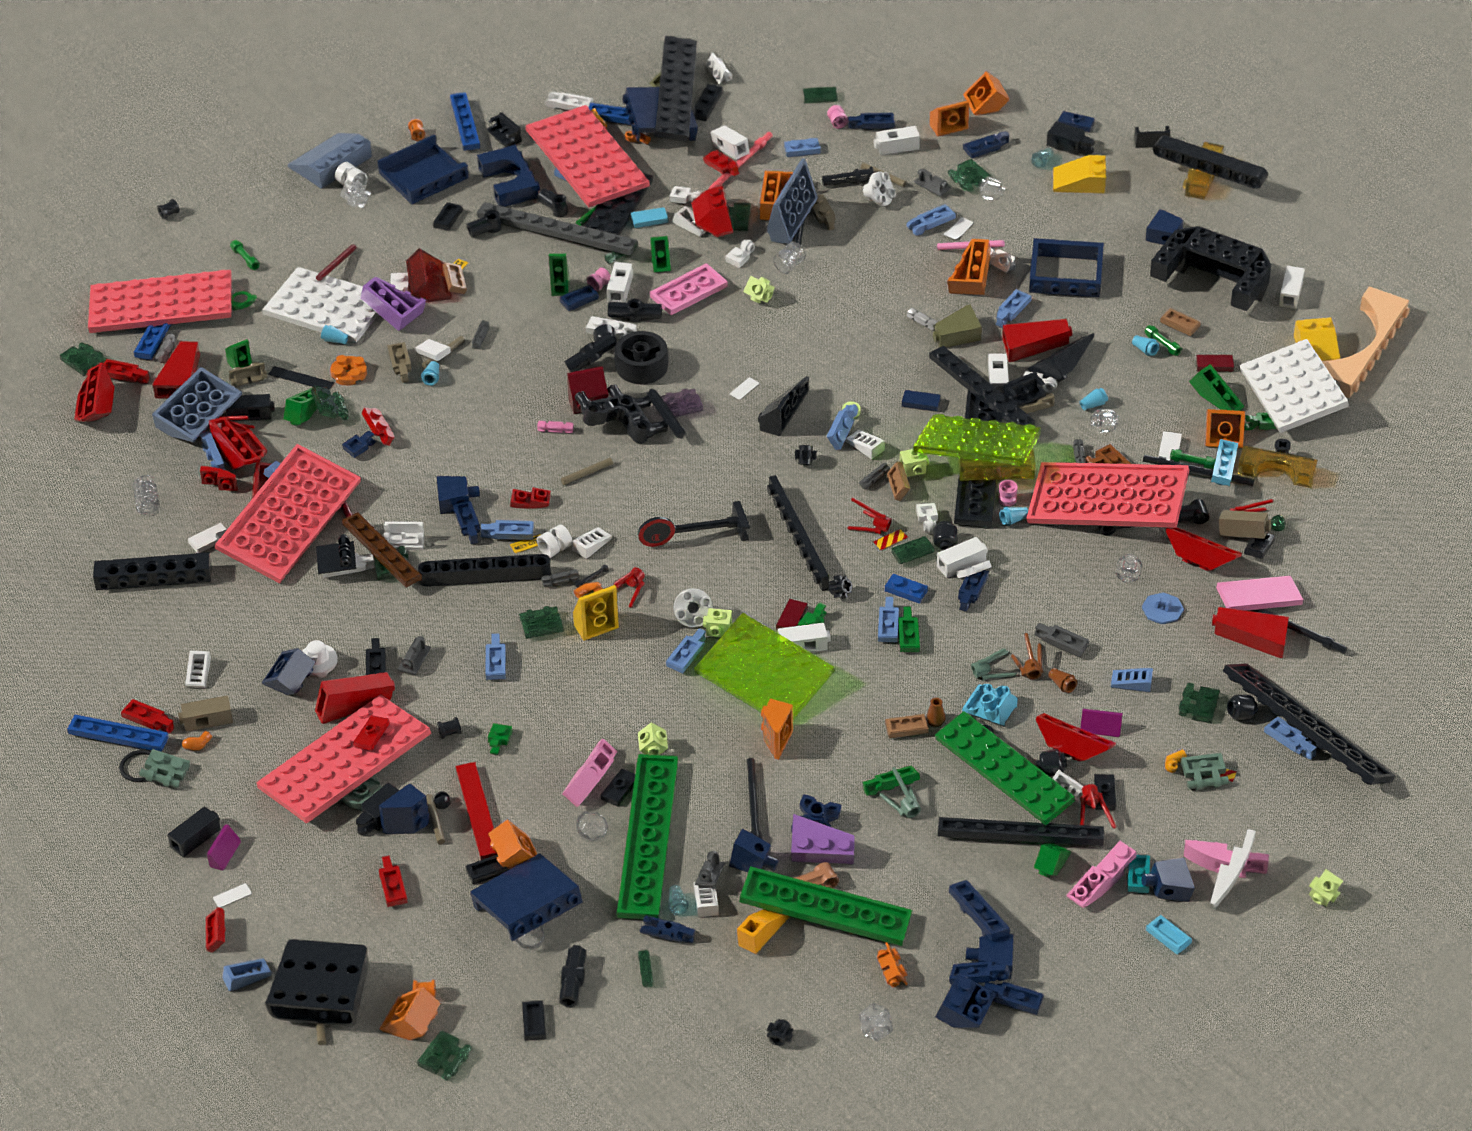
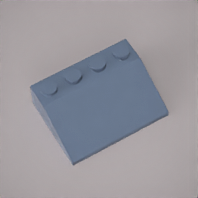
M337 133L287 165L290 169L322 189L336 180L335 172L342 163L349 162L357 167L372 157L371 143L360 134Z
M805 158L801 159L773 205L767 227L771 242L790 244L818 198Z
M200 367L152 414L155 427L168 436L194 442L210 427L209 420L219 418L242 395V392Z

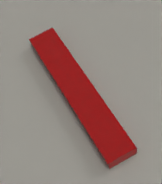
M471 762L455 766L480 859L483 860L498 855L490 845L491 839L488 833L494 830L476 763Z

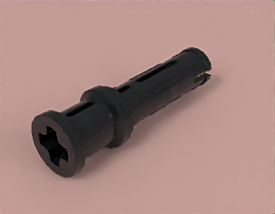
M871 166L869 169L859 170L857 168L854 172L822 176L823 187L850 182L860 184V182L869 181L874 170Z

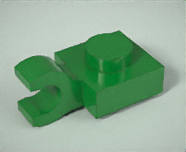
M1267 412L1256 413V416H1245L1246 422H1250L1244 424V428L1247 431L1253 430L1257 426L1259 429L1264 430L1277 429Z
M819 602L815 607L814 613L807 612L797 626L824 623L823 618L827 614L824 611L826 605Z
M493 723L488 735V743H490L489 746L491 747L490 754L498 755L501 745H508L513 733L512 726Z

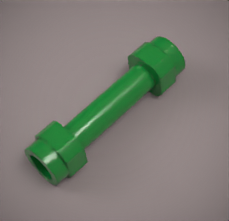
M233 240L230 243L232 251L242 256L249 269L257 270L260 263L254 256L251 257L244 250L243 244L240 241Z
M1148 325L1145 328L1144 333L1147 337L1159 341L1168 348L1170 354L1178 356L1181 353L1182 347L1177 342L1172 343L1158 332V328L1152 325Z
M1172 449L1169 458L1176 462L1182 460L1204 465V468L1214 469L1216 461L1211 456H1206V458L1182 453L1180 449Z

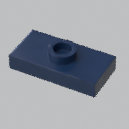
M1062 111L1058 122L1090 132L1095 123V118Z

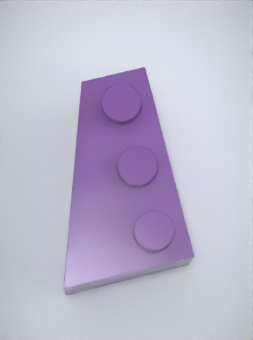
M374 277L363 285L360 299L398 331L423 313L426 303L425 299L411 296L410 292L398 290L395 288V285Z
M793 814L792 862L854 864V835Z

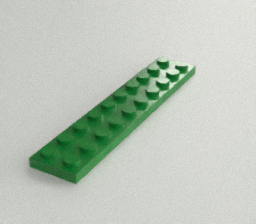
M638 754L617 906V918L644 919L645 916L659 918L679 762L678 756Z

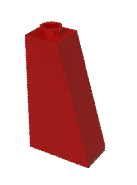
M1067 319L1003 325L1002 340L1008 362H1014L1068 345L1069 338L1072 336V327L1068 325Z
M179 342L153 382L155 399H168L197 371L200 359L198 342Z
M1218 607L1217 615L1213 614L1212 626H1215V635L1272 656L1283 658L1289 617Z
M387 672L321 681L315 712L320 722L325 724L355 713L379 695L390 701L393 691H395V683Z

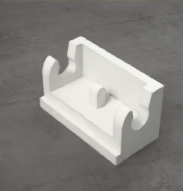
M385 522L384 538L396 550H423V522Z

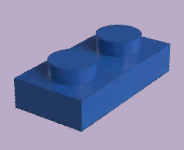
M892 574L885 585V592L919 604L928 591L927 585L896 574Z

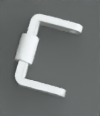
M990 560L980 562L968 569L956 571V575L958 578L966 577L992 567Z

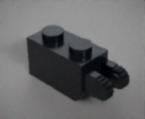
M1055 121L1047 132L1046 146L1075 155L1079 153L1091 155L1094 153V148L1091 146L1094 145L1095 141L1085 136L1083 129Z
M388 782L362 803V814L356 818L359 835L364 836L374 829L379 831L382 828L379 805L397 793L399 789Z

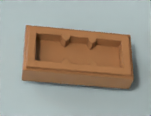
M445 262L442 267L448 291L465 294L467 288L461 265Z
M1171 308L1160 319L1161 323L1189 336H1192L1201 325L1200 321Z
M897 461L888 471L887 476L895 500L901 501L910 490L903 463Z
M925 714L885 719L889 738L926 734L929 730Z

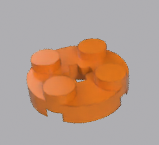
M339 355L330 368L332 379L334 378L336 383L345 386L354 385L356 381L364 380L367 375L364 358L360 356Z

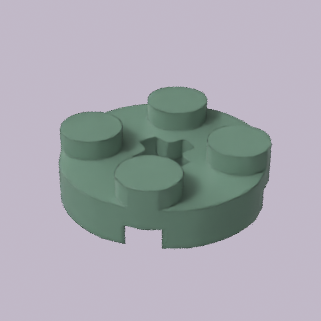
M372 776L342 798L343 803L351 808L362 811V803L381 788L379 780ZM363 789L365 790V792H363V793H358V792H357L358 790H359V791H362Z

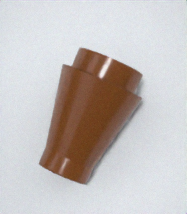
M1057 668L1050 670L1049 678L1053 680L1062 692L1071 693L1075 690L1077 680L1074 675L1060 671Z
M940 698L931 699L926 715V720L934 727L941 726L946 720Z

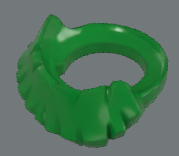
M246 291L232 294V310L235 311L251 306L257 299V296L251 295ZM238 295H246L248 297L242 303L234 301V298Z

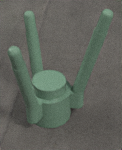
M1003 648L984 659L971 663V669L975 678L981 677L984 681L991 678L1017 676V673L988 674L991 671L989 663L1007 655L1009 651Z
M893 767L892 770L906 796L901 801V808L883 793H880L879 796L896 809L901 817L906 815L908 818H913L920 813L921 807L917 802L912 787L908 786L907 790L897 769Z

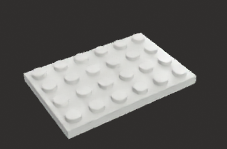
M300 267L296 268L262 309L263 315L321 333L325 325H332L348 334V341L357 343L379 315L360 299L363 286L326 276L322 281H317L316 275L319 273Z
M1307 339L1239 365L1242 374L1280 433L1349 406L1348 400Z

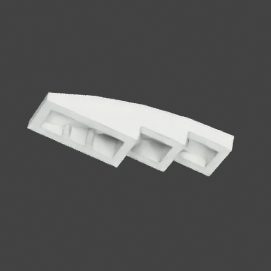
M1247 829L1243 848L1234 846L1229 866L1220 865L1210 909L1214 910L1240 876L1249 857L1256 831Z

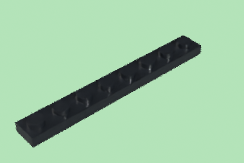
M945 346L929 352V358L1018 432L1022 433L1035 426V420Z
M770 476L767 492L769 496L773 497L775 508H779L782 521L785 520L788 533H792L794 544L799 547L802 559L805 558L808 571H812L815 584L819 585L821 591L828 590L829 575L777 476Z
M939 817L938 836L1103 846L1104 826L1053 823L1045 826L1043 823Z

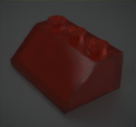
M420 248L406 260L412 296L418 299L423 298L426 300V303L450 300L452 293L448 291L442 267L444 262Z

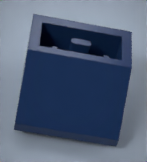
M958 973L935 1018L953 1028H979L996 993Z

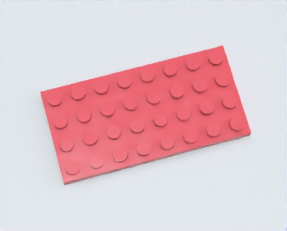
M586 105L526 125V131L588 208L649 187V180Z
M231 270L91 285L88 318L89 333L142 328L149 325L160 326L166 323L169 325L231 318Z
M296 444L217 541L215 549L280 584L361 482V477Z
M1041 462L1026 518L1027 522L1032 524L1176 528L1190 471L1189 466Z
M379 695L260 779L256 784L258 789L307 824L429 736L431 730L415 717L382 695ZM371 715L389 718V726L372 751L354 747L353 741Z

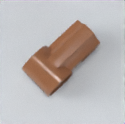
M828 862L818 864L812 872L795 877L796 879L829 888H834L839 883V878Z

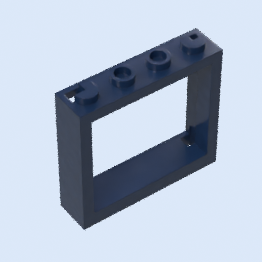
M1034 238L1029 293L1100 297L1104 243ZM1037 256L1097 260L1096 280L1036 276Z

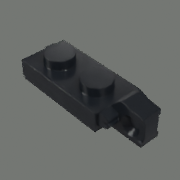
M371 638V649L366 650V675L386 672L385 648H380L379 638Z

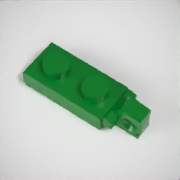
M903 607V617L898 618L900 652H920L918 618L912 617L911 607Z
M913 766L897 769L905 785H910L914 781L920 780V773ZM893 771L875 775L874 779L862 782L864 793L867 796L876 795L878 791L892 790L896 786H900Z

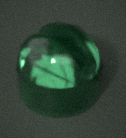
M1281 515L1273 516L1271 519V529L1274 531L1285 529V518Z

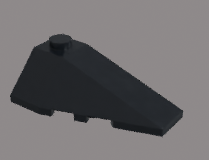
M1094 333L1084 336L1063 349L1054 352L1051 356L1036 362L1027 368L1028 371L1041 373L1044 379L1052 377L1055 380L1057 379L1058 382L1066 379V374L1073 371L1093 340Z
M804 377L767 405L763 412H760L758 417L760 431L781 436L809 392V377Z

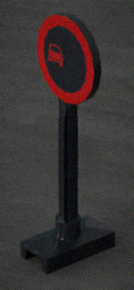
M735 501L732 504L731 517L726 519L674 525L666 517L651 518L639 527L638 538L643 545L657 547L670 541L675 533L736 527L741 541H747L749 537L746 530L750 529V525L741 502Z

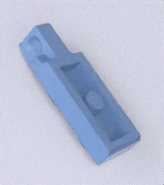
M1016 289L998 308L996 325L1003 327L1007 321L1014 320L1032 301V296Z
M856 404L846 405L842 411L838 412L827 434V438L835 450L842 448L854 422L853 417L858 413Z
M496 520V523L481 524V537L533 540V521Z
M886 597L885 607H879L878 642H898L899 608L893 607V597Z
M699 628L693 636L686 635L666 660V666L683 674L703 649L706 631Z
M491 634V644L486 645V680L506 679L505 643L500 644L499 634Z
M1276 717L1264 727L1266 734L1297 754L1302 753L1304 757L1310 760L1316 756L1317 747L1312 745V742L1304 737L1300 730L1288 725L1280 717Z

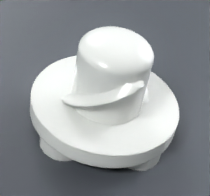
M887 172L873 173L869 179V184H866L863 188L865 198L871 202L874 201L879 206L890 204L892 198L896 196V191Z
M689 588L682 591L676 597L673 606L674 614L678 621L688 627L702 626L703 617L707 616L709 608H713L710 597L704 591L697 588Z
M311 641L302 650L315 661L312 667V676L326 677L337 665L336 651L332 647L325 645L322 641Z

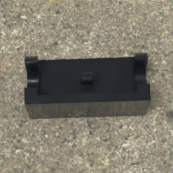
M503 112L489 119V123L495 122V124L487 128L488 133L504 147L513 146L522 141L521 128Z
M1165 126V131L1140 132L1139 127H1135V148H1153L1161 136L1170 137L1171 131L1169 126Z
M1036 372L1005 383L1004 395L1018 407L1045 397L1046 391L1041 387L1045 383Z

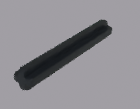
M649 389L647 396L651 399L654 407L676 438L683 439L686 431L655 389Z

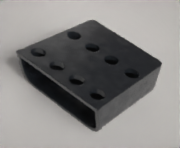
M299 939L288 940L267 1000L265 1001L270 1016L284 1021L343 1026L354 1025L357 1021V1014L369 967L367 947L360 944Z

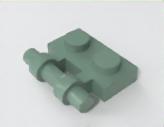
M152 749L145 762V769L140 770L139 776L146 778L150 782L157 781L163 783V786L178 788L180 780H183L190 767V761Z
M1221 753L1181 758L1185 778H1194V780L1187 781L1188 789L1196 788V790H1201L1203 787L1209 786L1218 788L1221 785L1229 784L1228 776L1220 777L1219 775L1225 774L1226 771ZM1209 775L1212 776V778H1208V779H1202V777H1201V776H1209Z

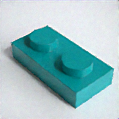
M1137 855L1128 865V892L1149 893V886H1143L1141 879L1143 874H1150V855Z

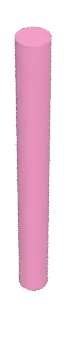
M1004 240L989 241L990 248L1004 247L1005 245ZM969 242L938 243L937 249H966Z

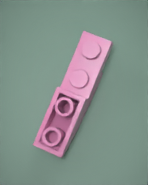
M602 738L583 766L578 769L562 795L578 807L606 773L618 751Z
M1185 840L1184 857L1195 864L1219 873L1221 864L1229 866L1233 851L1227 850V844ZM1250 852L1239 878H1245L1246 872L1267 874L1269 854Z
M1119 841L1097 867L1092 866L1066 895L1067 898L1082 908L1099 899L1124 875V869L1137 856L1136 851L1122 841Z

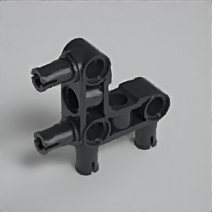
M616 384L614 386L610 385L607 388L611 396L609 398L590 401L584 391L578 392L575 395V399L581 406L583 422L588 426L601 425L613 420L620 421L626 427L627 433L632 440L639 444L646 443L648 438H651L654 434L668 431V425L664 420L651 423L641 410L642 408L651 407L649 396L633 398L622 394Z

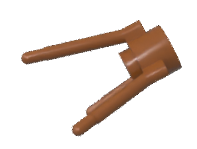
M1025 633L1029 659L1023 667L1014 654L1011 655V658L1020 669L1022 676L1033 680L1043 674L1042 649L1039 643L1037 649L1038 661H1036L1033 657L1029 636Z

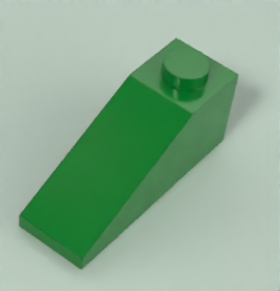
M548 254L551 296L566 295L569 293L570 288L567 255Z
M1211 364L1198 372L1189 381L1201 397L1220 410L1240 411L1245 407Z
M310 388L287 398L283 420L290 421L292 425H301V423L308 421L328 396V392Z

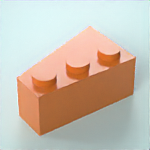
M765 171L760 199V220H770L773 205L793 172Z
M971 239L962 254L961 261L955 266V271L947 280L949 293L984 295L991 256L989 239Z

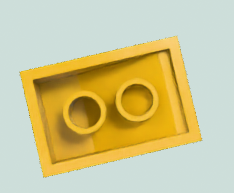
M1088 155L1053 168V192L1105 193L1106 156Z
M1331 317L1295 321V343L1307 339L1321 361L1340 359L1336 331Z
M615 585L578 599L573 611L574 627L583 641L619 628L617 589Z

